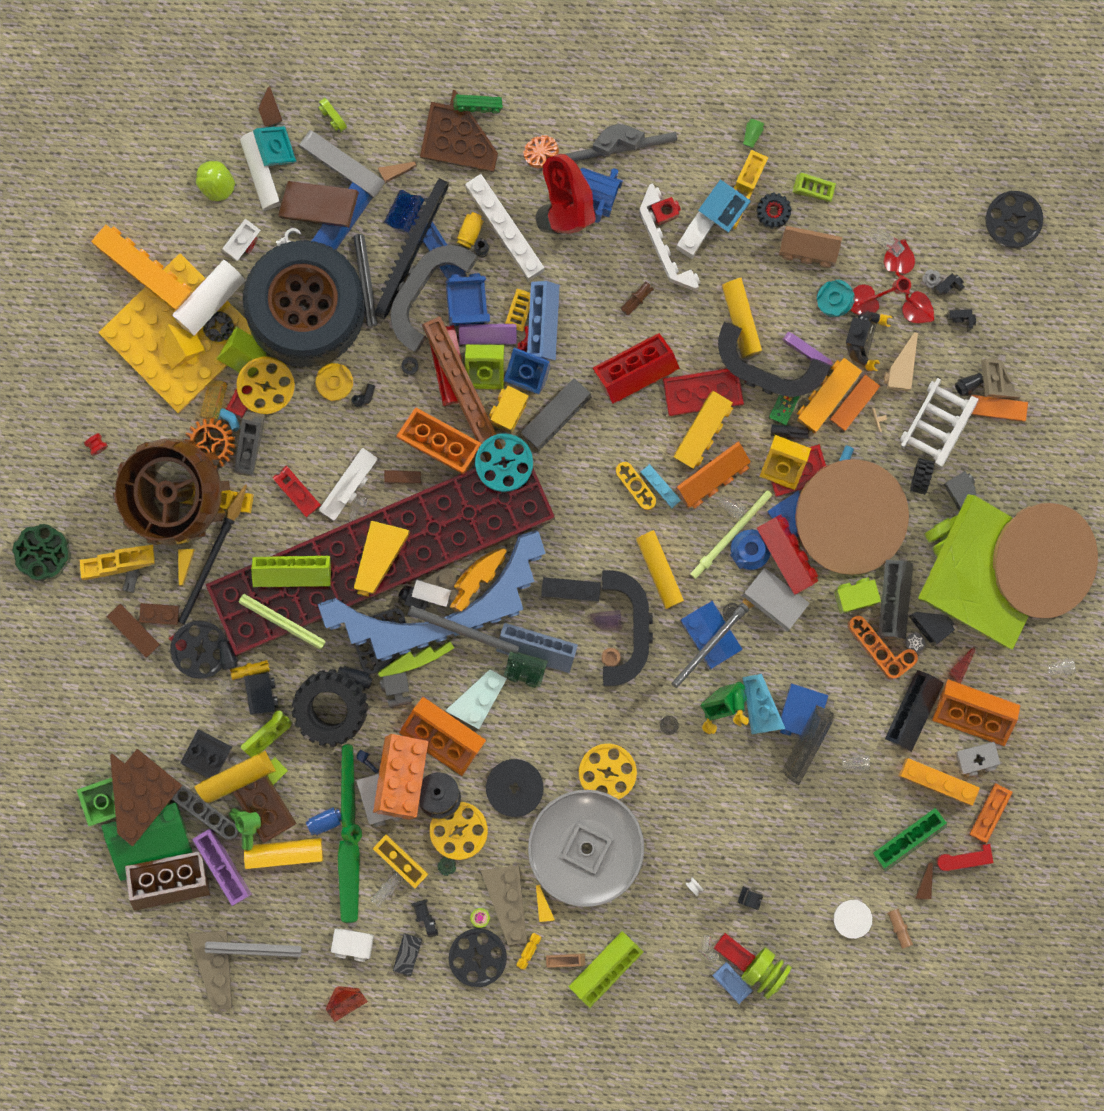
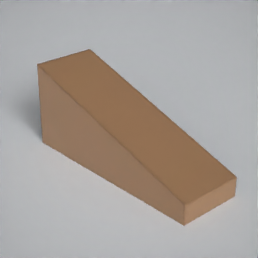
M415 162L379 167L378 171L384 182L387 183L417 166Z
M585 953L546 955L547 968L585 966Z

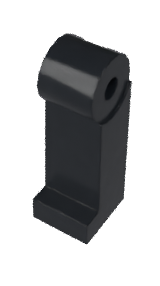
M743 886L737 903L759 910L764 895L759 891Z

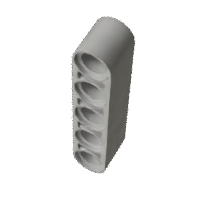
M309 130L298 145L302 150H307L308 154L318 161L322 160L323 164L334 172H339V175L350 183L354 182L368 192L372 198H375L385 184L380 177L311 130Z

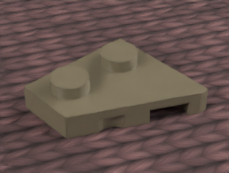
M985 358L981 361L985 397L1013 400L1021 397L1020 393H1016L1011 385L1013 380L1006 372L1002 360Z

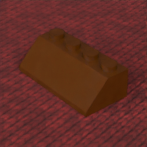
M200 851L125 866L129 901L134 911L210 895L205 862Z

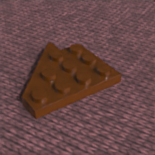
M456 90L452 92L450 105L431 102L420 158L494 173L498 152L471 112L454 110L453 99L458 94Z
M139 749L135 750L126 763L113 753L110 755L117 834L131 846L137 843L183 786Z

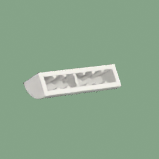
M253 131L240 138V142L262 210L266 211L281 206L269 166H264Z
M223 260L172 316L183 329L195 335L245 282V279L234 267Z

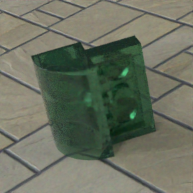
M510 652L504 677H507V680L511 682H524L526 686L531 688L541 687L548 661L520 652Z

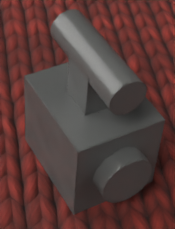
M406 671L383 676V680H380L381 690L386 691V696L393 694L395 696V699L388 700L389 708L412 703L411 696L403 697L402 695L403 692L409 691Z

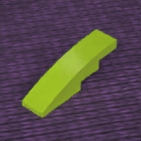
M449 640L435 651L430 645L416 655H413L410 651L391 662L387 667L380 670L378 674L382 677L418 668L438 659L455 647Z

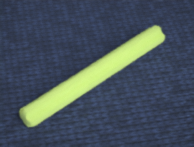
M245 594L241 596L239 603L318 649H322L325 645V640L249 596Z

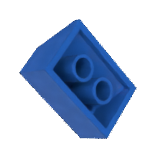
M713 601L680 620L699 652L726 623ZM731 630L723 636L704 658L710 670L743 650Z

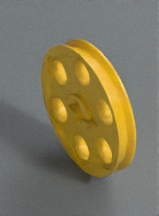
M258 357L249 361L241 369L237 377L236 387L240 400L248 409L260 414H271L281 410L289 403L294 393L295 383L293 375L285 363L273 357ZM268 364H276L277 369L274 372H268L266 370ZM252 367L258 369V374L253 377L247 373ZM281 377H288L289 383L282 386L279 384ZM266 381H268V384L271 387H266L265 389H263L262 385L260 384H265ZM250 385L252 387L251 393L243 394L242 387ZM276 394L283 395V401L275 403L273 397ZM262 398L265 401L264 406L256 407L254 405L255 400Z
M601 744L593 747L584 755L579 766V779L584 790H596L598 786L603 785L608 790L607 794L618 800L631 791L636 781L637 769L634 759L627 750L615 744ZM610 749H617L619 751V757L616 760L608 757ZM592 753H598L600 755L599 763L592 764L589 756ZM624 763H629L632 766L631 773L624 774L621 771V766ZM607 767H610L611 772L619 775V777L613 775L605 778V774L598 771L597 768L606 770ZM591 771L594 773L595 778L592 782L584 780L583 775L585 772ZM619 781L626 784V790L622 793L617 792L615 789V785Z
M466 802L460 803L452 819L432 818L430 823V838L433 846L440 854L450 859L464 860L473 857L483 848L487 840L488 826L484 815L475 806ZM466 808L473 810V817L470 819H465L462 815ZM468 824V826L465 827L464 830H462L463 835L460 836L459 834H456L449 837L456 831L455 827L457 825L458 827H464ZM475 825H481L484 829L483 833L479 836L474 835L472 831ZM437 826H442L445 829V834L442 837H437L434 834V829ZM448 842L455 845L454 852L450 854L444 850V846ZM466 842L474 844V850L471 853H467L463 849Z

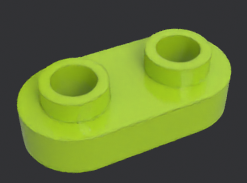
M326 98L319 101V110L324 116L328 115L332 121L329 123L335 131L340 130L342 132L348 128Z

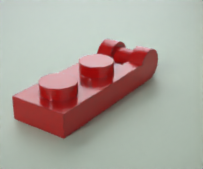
M286 465L282 468L283 471L281 473L275 474L272 478L307 518L321 504ZM289 476L291 480L285 485L283 480Z

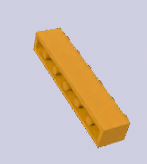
M105 224L91 241L94 246L176 311L192 294V288L184 282L180 284L176 281L178 279L176 275L171 271L166 273L163 270L164 266L157 260L151 261L149 259L150 255L142 248L140 250L134 247L136 244L128 237L126 239L120 236L122 233L116 227L110 228Z

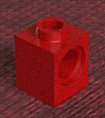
M672 197L655 203L650 208L658 226L678 218L681 211L678 201H674ZM663 207H669L672 210V213L669 215H665L662 213L661 209Z

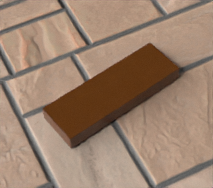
M121 603L107 616L145 658H148L160 646L155 638Z

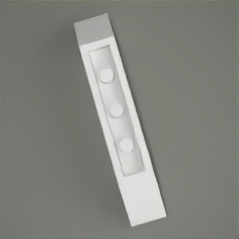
M652 183L647 189L639 210L641 219L669 281L692 291H697L699 288L698 284H700L698 275L696 273L693 274L692 270L679 275L676 274L679 272L675 262L672 263L669 258L671 252L669 247L664 245L661 240L663 234L660 228L655 227L654 221L656 219L652 210L648 211L651 205L660 202V198H662L659 188H655Z

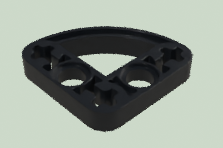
M396 607L368 615L369 617H379L382 621H386L383 617L384 614L388 618L393 616L392 612L400 614L398 621L394 619L388 621L406 623L404 613ZM369 638L366 640L370 644V648L366 652L361 651L359 645L354 643L362 669L370 674L387 667L399 654L398 652L392 654L390 659L384 661L380 659L378 661ZM369 655L370 660L375 662L373 669L365 667L368 664L366 657L362 659L361 656Z

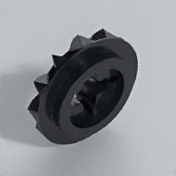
M221 311L216 312L203 326V331L207 338L215 342L227 340L234 329L230 316ZM215 319L220 324H224L221 327V334L217 329H211L215 326Z

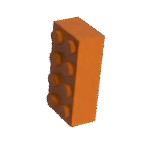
M396 734L385 736L373 813L408 820L417 817L428 741Z

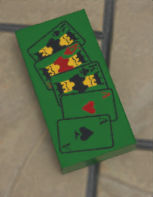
M779 395L769 418L786 426L800 396L789 397Z

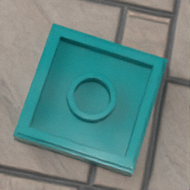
M285 126L256 128L253 130L264 166L286 165L297 162Z

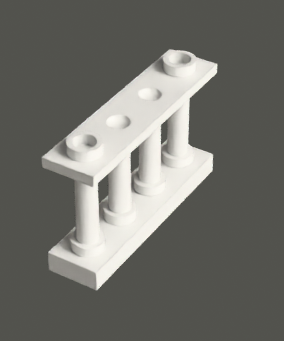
M937 378L935 382L932 381L927 389L929 394L909 431H904L900 442H902L901 448L905 449L907 444H910L933 456V459L936 460L935 466L942 469L975 409L978 399L971 396L969 400H964L939 387L941 379ZM936 393L961 406L963 410L961 416L955 417L930 404L934 394ZM927 410L952 423L954 429L951 433H945L922 421L921 418ZM916 427L943 440V443H945L943 449L936 450L911 437Z

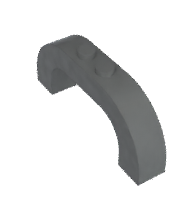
M453 245L441 246L429 251L420 259L416 266L413 265L407 274L409 275L406 282L403 281L397 289L399 293L394 299L391 308L393 330L397 338L407 348L417 353L427 338L412 327L409 320V311L434 271L444 265H453L469 274L479 259L477 255L463 247Z

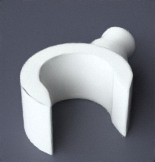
M296 228L287 230L285 237L276 241L277 246L291 242L288 240V236L291 233L302 235L301 232Z

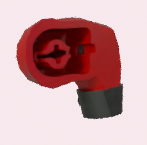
M557 154L547 158L543 164V176L551 203L541 206L536 212L537 226L545 233L571 234L579 232L593 224L596 220L593 209L592 190L580 168L570 157L565 154Z

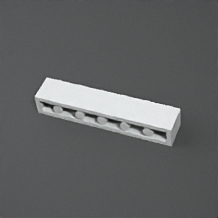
M482 174L465 184L466 190L528 282L542 274L544 266Z

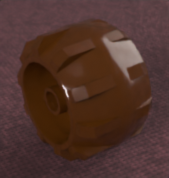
M163 438L137 446L136 451L125 462H121L117 469L118 477L115 493H113V501L117 504L119 513L124 520L123 525L128 531H134L139 536L145 538L148 543L154 545H178L205 537L208 527L213 522L222 521L226 514L223 508L220 507L222 491L230 490L229 481H221L216 468L220 461L218 456L214 452H203L196 446L194 440ZM171 461L184 467L192 478L188 480H167L158 471L164 464ZM153 485L156 486V497L160 502L164 503L163 514L156 505ZM195 485L194 504L189 513L178 521L180 502L188 501L193 495L192 486Z

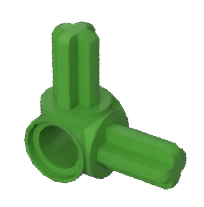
M233 808L229 812V817L235 821L236 829L242 834V849L252 850L253 834L261 826L260 817L256 812H241Z

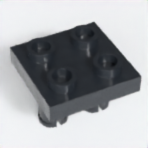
M198 729L180 764L210 778L220 773L233 747Z

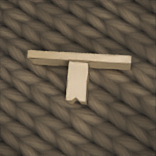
M872 408V413L880 433L882 430L879 422L885 421L887 418L886 415L877 417L875 408Z

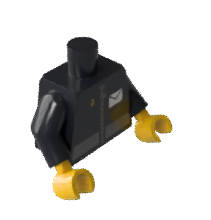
M863 311L858 318L853 317L846 339L847 350L850 358L863 366L865 365L867 371H878L875 369L874 364H880L879 360H868V353L876 325L878 323L881 326L890 327L891 325L887 324V319H892V316Z

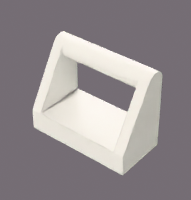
M245 219L221 251L238 261L261 230Z

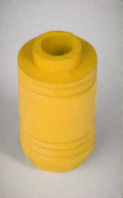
M471 212V215L466 214L456 238L459 245L469 249L475 245V241L484 223L481 215Z

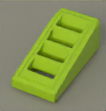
M801 172L796 176L793 193L832 202L836 183ZM810 182L813 183L811 191L808 190ZM818 184H821L820 189H819V193H817V192H816L817 185H818ZM825 186H828L827 194L823 195Z

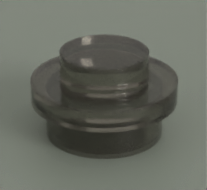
M729 603L723 608L722 615L726 621L733 615V612L739 605Z
M665 716L660 721V730L666 735L676 733L679 728L678 720L673 716Z

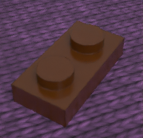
M141 603L139 622L178 625L180 606Z

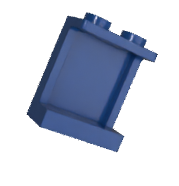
M480 273L469 274V277L455 274L445 281L449 326L488 324L490 322V314H487L484 283L486 276H481Z

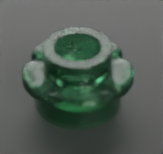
M443 857L438 862L437 868L441 871L442 875L448 876L456 871V862L454 859Z

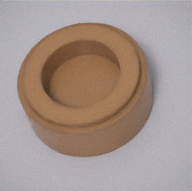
M607 648L603 651L601 659L606 666H616L620 662L621 656L617 649Z

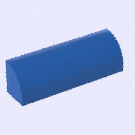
M352 182L348 189L357 190L359 194L350 227L323 224L312 241L326 244V246L332 247L333 250H337L372 200V197Z

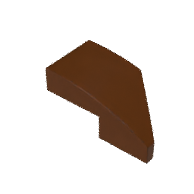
M269 86L258 108L265 127L283 121Z

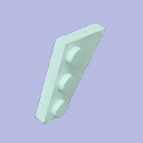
M489 670L445 711L480 729L507 678Z

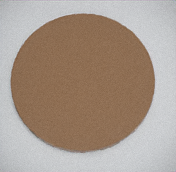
M847 459L823 467L806 483L797 502L795 522L802 546L818 564L837 573L854 575L875 570L885 564L886 560H890L902 545L907 532L909 509L902 487L887 470L872 462Z
M1039 503L1019 511L1001 531L993 556L996 584L1001 595L1005 597L1009 605L1015 610L1036 618L1057 617L1076 607L1090 590L1098 565L1096 540L1086 520L1073 509L1056 503Z

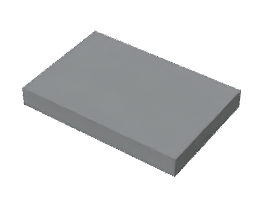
M766 568L761 571L742 595L787 632L810 604L799 594L794 595L789 586Z

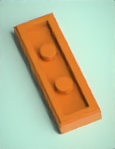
M865 374L830 420L846 431L879 389L880 385Z
M971 395L978 399V403L971 415L1026 421L1028 402Z
M995 783L969 835L987 844L1013 792Z

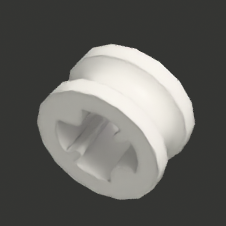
M691 878L690 883H686V886L696 896H698L699 891L704 890L693 878Z

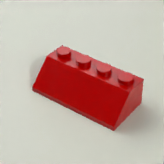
M660 333L593 367L599 382L612 404L680 369L673 351Z

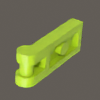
M278 710L273 714L269 722L262 726L240 747L247 755L253 757L264 751L292 725V721L285 717L283 712Z

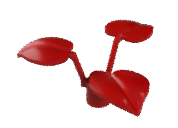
M905 239L900 240L887 250L883 260L885 269L890 272L895 271V275L899 279L894 281L892 288L875 295L874 289L869 285L862 284L853 289L855 300L850 311L857 315H860L863 311L875 313L879 309L877 298L894 291L896 294L905 293L907 301L902 306V313L906 320L916 324L933 322L934 310L929 298L919 291L913 292L909 298L911 281L899 274H907L915 266V257Z

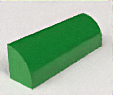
M934 808L876 850L873 855L886 872L947 828V822L938 810Z

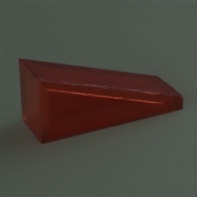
M974 647L948 673L957 683L961 684L976 651Z

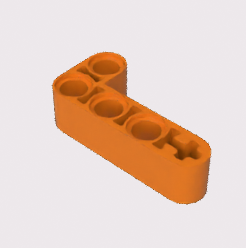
M855 616L849 620V631L887 678L896 679L917 663L918 655L911 649H907L895 657L862 616ZM854 620L856 622L860 621L862 623L860 624V628L862 630H868L867 632L863 633L861 637L858 635L859 633H861V630L859 628H853V625L855 624L853 622ZM866 635H871L874 638L872 645L865 643L864 638ZM878 650H883L886 653L884 660L877 658L876 653ZM905 653L912 655V663L908 664L904 661ZM890 665H895L898 669V673L895 676L891 675L888 671Z

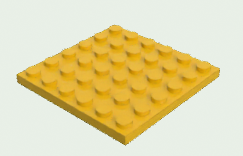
M181 253L163 269L166 273L171 271L178 277L176 281L180 284L184 282L191 287V293L206 279ZM145 287L98 333L179 414L227 367V365L217 360V357L228 339L222 342L212 341L207 338L202 327L196 335L206 351L172 370L163 354L167 324L183 328L172 316L175 310ZM226 301L217 312L221 311L228 314L233 321L234 329L237 326L253 336L247 320ZM215 319V326L211 329H217L221 334V327L224 324H220Z

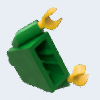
M741 682L720 687L700 705L705 713V719H707L702 726L704 732L715 734L717 726L712 723V720L731 716L736 712L737 714L734 716L733 722L740 727L742 723L744 725L748 724L749 719L743 715L745 711L744 702L747 700V696L744 692L745 686Z

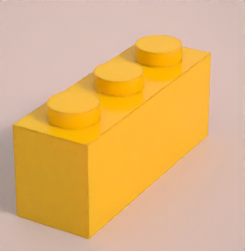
M387 834L373 848L415 889L429 875Z

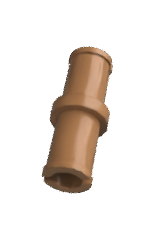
M899 908L888 912L887 914L894 928L893 933H896L901 948L913 945L906 929L908 926L904 924Z

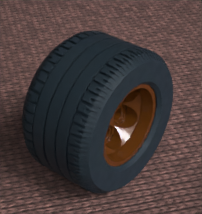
M298 240L274 247L273 250L266 252L254 264L255 266L250 270L244 285L243 308L250 332L264 352L287 365L316 367L335 360V358L340 357L342 353H345L352 346L363 324L365 306L359 276L344 255L323 243ZM294 284H298L301 286V289L293 292L291 287ZM317 285L320 287V291L312 293L310 288ZM283 300L290 301V305L286 308L281 307L280 303ZM306 302L310 307L307 310H302L300 305ZM322 302L329 304V307L325 310L319 309L318 306ZM291 317L299 319L297 324H290L288 321ZM316 318L318 323L311 326L308 324V320Z

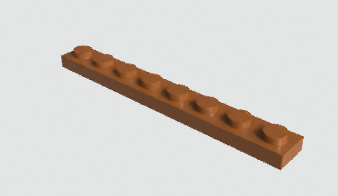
M439 316L423 323L422 327L476 440L483 443L491 436L497 435L441 317ZM496 440L494 446L497 449H503L500 440ZM483 452L486 461L489 462L491 454Z

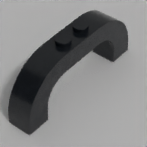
M724 321L718 338L719 354L727 369L735 376L745 380L744 384L753 388L756 385L763 388V392L773 395L774 392L782 396L796 397L813 391L826 378L831 365L816 358H812L810 366L803 376L793 380L784 379L746 363L740 358L736 348L742 328Z
M602 570V591L622 592L630 599L633 606L632 656L623 665L603 667V687H611L631 681L645 666L649 654V644H653V632H649V624H653V613H649L646 593L638 581L620 571Z

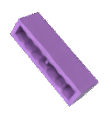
M208 829L192 839L232 906L252 895L213 829Z

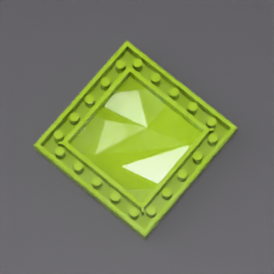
M968 494L918 599L1002 647L1013 650L1029 616L1015 610L1009 605L1005 597L1001 595L996 584L995 570L993 569L996 542L1005 525L1013 517L979 497Z

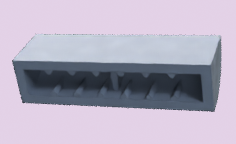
M504 623L499 639L517 645L519 649L516 655L500 649H496V651L570 673L578 645Z

